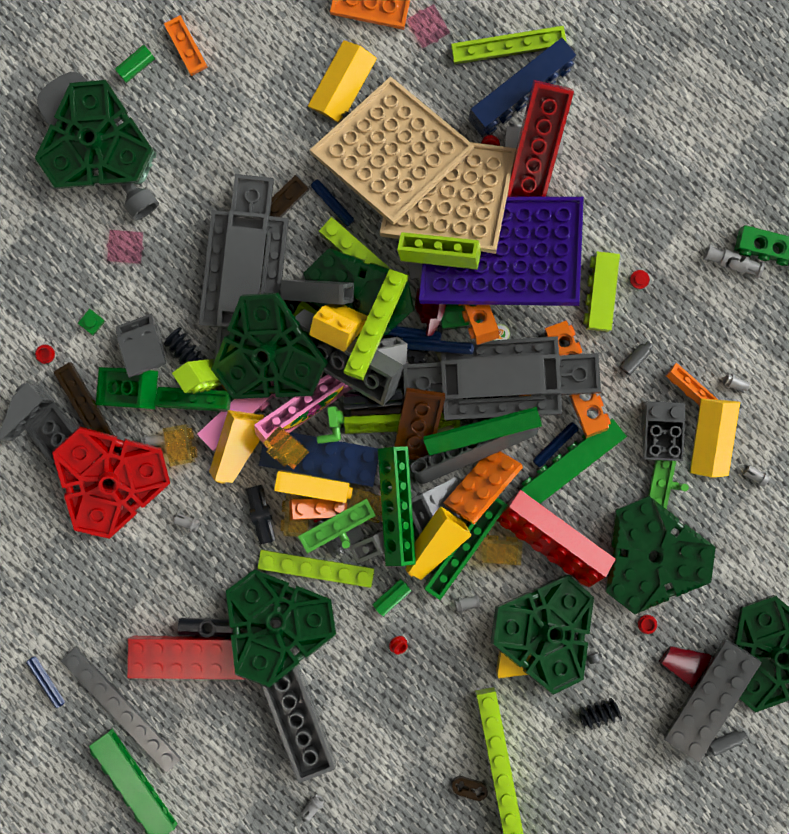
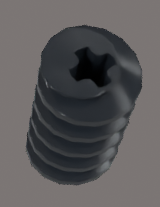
M181 327L174 330L166 338L164 345L169 347L170 353H174L175 359L180 358L179 364L182 365L186 362L205 359V356L202 358L198 357L201 351L194 352L196 345L189 346L192 341L191 339L184 340L187 335L186 333L179 334L182 330Z
M609 698L608 704L605 700H602L601 707L595 702L594 709L590 705L586 706V711L583 707L579 708V718L584 732H586V726L593 730L594 723L598 728H601V721L606 726H608V719L613 724L615 723V717L622 721L618 705L612 698Z

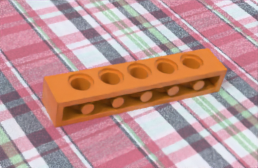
M458 304L463 306L462 316L464 322L469 323L470 328H468L470 338L475 339L477 345L499 338V328L490 305L470 306L469 304ZM479 319L484 320L482 323L475 322Z
M567 320L545 328L544 333L546 337L558 336L559 356L582 353L579 342L576 343L573 337L575 336L574 328L572 325H568ZM561 340H567L570 345L567 347H561L559 345V342ZM580 394L569 395L585 438L608 431V425L611 422L608 414L603 413L601 407L604 405L600 395L589 394L590 399L587 401L582 400ZM594 410L598 416L591 419L587 416V412Z

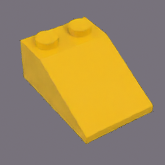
M328 304L322 306L314 315L309 335L345 352L362 331L368 316L345 305Z

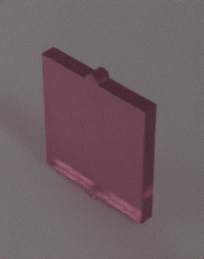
M434 4L424 10H419L417 14L407 19L423 48L433 42L437 43L440 38L450 33Z
M110 230L109 243L107 244V261L141 264L142 250L144 249L142 246L143 232Z

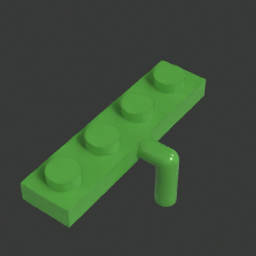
M336 406L327 407L329 426L332 428L333 434L317 436L318 444L337 442L341 439L340 428L341 424H344V415Z
M655 460L648 496L667 509L670 490L687 491L689 486L672 481L676 461Z
M366 498L304 532L298 538L307 553L338 536L342 542V547L348 548L350 540L346 532L375 517L376 514Z

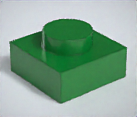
M89 309L78 324L94 336L106 321Z

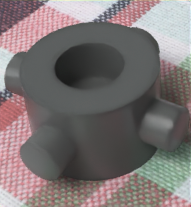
M594 652L587 656L586 662L594 664L601 660L602 654Z

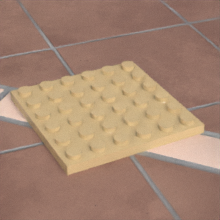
M390 76L310 149V154L394 225L474 150V145Z
M471 142L474 145V150L397 223L392 225L383 217L380 236L400 239L401 232L479 240L481 252L496 254L516 148Z

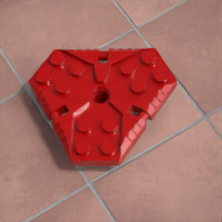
M79 426L52 451L61 486L66 491L64 497L74 531L110 539L137 514L136 510L140 506L144 508L170 484L162 448L129 439L120 440L117 439V436ZM115 446L121 448L120 453L113 451ZM111 479L114 483L112 485H105L103 481ZM79 485L80 489L74 490L73 486ZM130 498L134 500L132 504L128 502Z

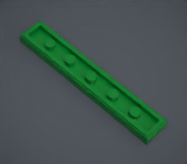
M537 407L424 436V443L429 456L541 427L542 422Z

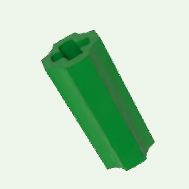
M142 45L117 66L115 70L127 83L154 61L155 57L145 45Z
M400 578L372 605L384 617L412 590Z

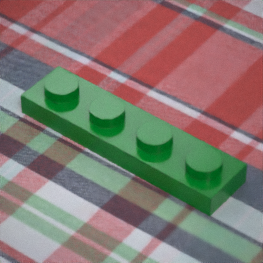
M158 387L154 405L161 408L228 412L232 397L227 391L205 390L201 393L199 391L193 394V392L184 393L182 388Z

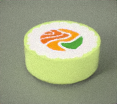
M498 324L499 338L495 340L508 339L510 336L509 329L505 325Z

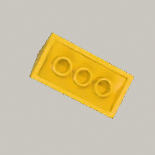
M343 40L308 107L338 123L342 117L341 114L349 111L377 58L360 45Z
M700 400L690 473L711 478L729 476L740 407L739 401Z

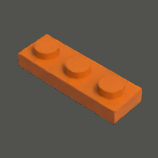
M181 15L164 23L190 75L193 76L208 68Z
M675 363L666 375L673 384L677 385L686 396L693 399L698 406H700L701 399L718 400L678 363Z
M293 499L289 501L290 520L330 519L346 510L347 502L326 499Z

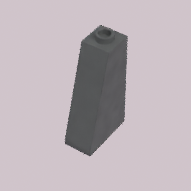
M285 279L281 280L278 292L283 300L343 305L353 302L354 283Z

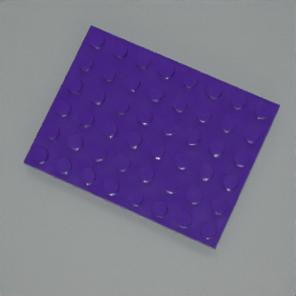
M507 197L496 254L481 252L478 270L422 263L420 304L580 306L584 197Z

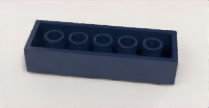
M561 37L472 107L469 113V122L481 137L486 134H493L497 130V125L507 123L512 118L511 114L515 111L519 113L527 106L526 103L529 100L533 80L555 85L558 77L564 78L571 72L570 68L574 65L576 54Z
M290 432L268 448L264 444L262 445L259 466L373 487L379 448L341 441L318 444L317 437Z

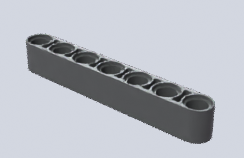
M537 427L431 456L428 454L413 461L411 471L418 483L425 484L532 438L538 433L539 429Z

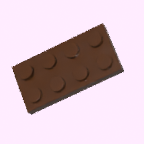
M406 387L393 447L408 446L409 459L417 460L429 454L424 443V436L437 433L445 401V393Z

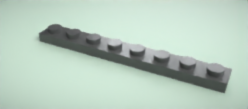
M74 647L61 660L68 670L166 773L181 759L172 747L77 647Z

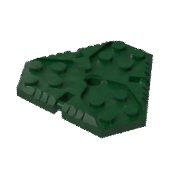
M106 80L69 84L54 116L57 121L55 125L50 124L35 156L36 161L56 189L94 186L96 183L112 185L139 182L153 153V148L131 117L129 118L127 115L128 111ZM122 120L123 123L118 126L116 123ZM64 123L68 125L66 131L62 130ZM94 135L93 141L88 143L89 136ZM94 170H98V176H94Z
M328 248L304 271L305 280L354 283V299L357 298L360 301V307L357 309L353 302L343 305L368 316L390 268L375 263L367 264L361 258ZM362 270L366 271L365 277L360 276ZM408 280L383 335L389 334L414 311ZM310 302L311 307L316 311H319L322 306L328 305V303Z
M278 293L247 294L239 298L227 329L230 333L224 337L211 369L233 399L268 398L271 394H275L276 397L312 396L328 362L319 349L316 348V345L309 338L306 331L303 332L299 327L300 323ZM293 331L297 337L293 339L289 332ZM236 336L242 337L241 340L237 339ZM262 351L267 354L268 358H265L262 355ZM270 381H274V386H271Z
M650 496L615 509L610 547L613 548L611 556L616 560L606 577L605 592L633 614H637L668 601L669 597H678L711 583L716 549L713 544L688 525L680 523L679 518ZM674 528L678 530L675 536L671 533ZM621 549H626V557L620 556ZM652 551L657 553L654 561L649 560V554ZM669 583L671 589L666 590L664 585Z
M255 569L226 590L229 624L233 633L231 635L234 669L235 675L270 688L300 665L302 659L309 658L336 636L332 602L327 597L299 586L292 588L288 582ZM285 594L291 595V599H285ZM273 620H278L281 622V626L273 628L270 626V623ZM247 628V633L241 634L240 629ZM296 647L299 653L294 656L291 651Z
M570 575L559 577L535 588L532 593L526 592L512 600L495 606L490 643L514 662V664L523 667V671L547 692L554 695L584 680L588 642L584 640L585 634H590L594 596ZM575 633H578L577 640H574Z
M772 595L740 607L736 637L734 639V644L742 649L744 646L749 647L748 653L761 661V665L739 698L755 713L789 701V688L786 689L785 684L789 683V606L777 596ZM783 653V659L778 662L779 654Z

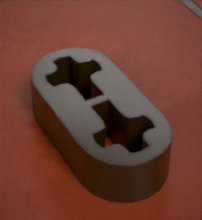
M457 776L452 781V789L459 796L482 801L488 795L487 787L481 781L464 776ZM463 781L464 786H467L468 789L462 787L461 790H458L455 784ZM482 787L484 793H480L479 796L476 795V791L471 790V788L478 789Z

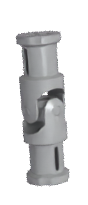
M712 244L708 245L703 258L705 261L717 262L722 267L737 270L740 273H749L757 279L760 278L765 267L764 262L758 263L750 260L747 256L739 255L730 250L715 248Z

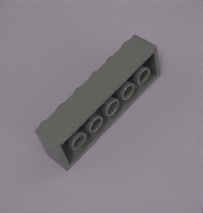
M304 309L295 316L296 320L300 323L299 327L303 332L306 331L309 338L316 345V348L319 349L328 362L324 370L325 373L382 406L395 394L404 365L376 350L363 380L346 375L343 370L358 339L355 338L347 350L343 352L309 335L314 317L313 313ZM293 331L289 332L293 339L297 337Z
M724 638L666 731L664 740L697 762H700L758 670L761 661Z
M298 665L272 687L262 686L297 781L301 783L335 770L336 760L300 665Z

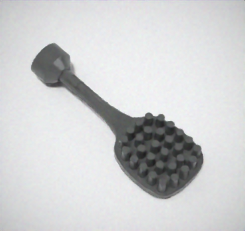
M77 72L65 73L48 83L38 94L37 105L49 126L50 124L55 125L57 121L54 116L69 84L87 81L81 74ZM64 123L62 130L66 131L68 125ZM94 135L89 136L88 143L93 141ZM120 183L127 194L124 207L134 221L143 219L158 207L159 202L149 189L136 188L133 183Z

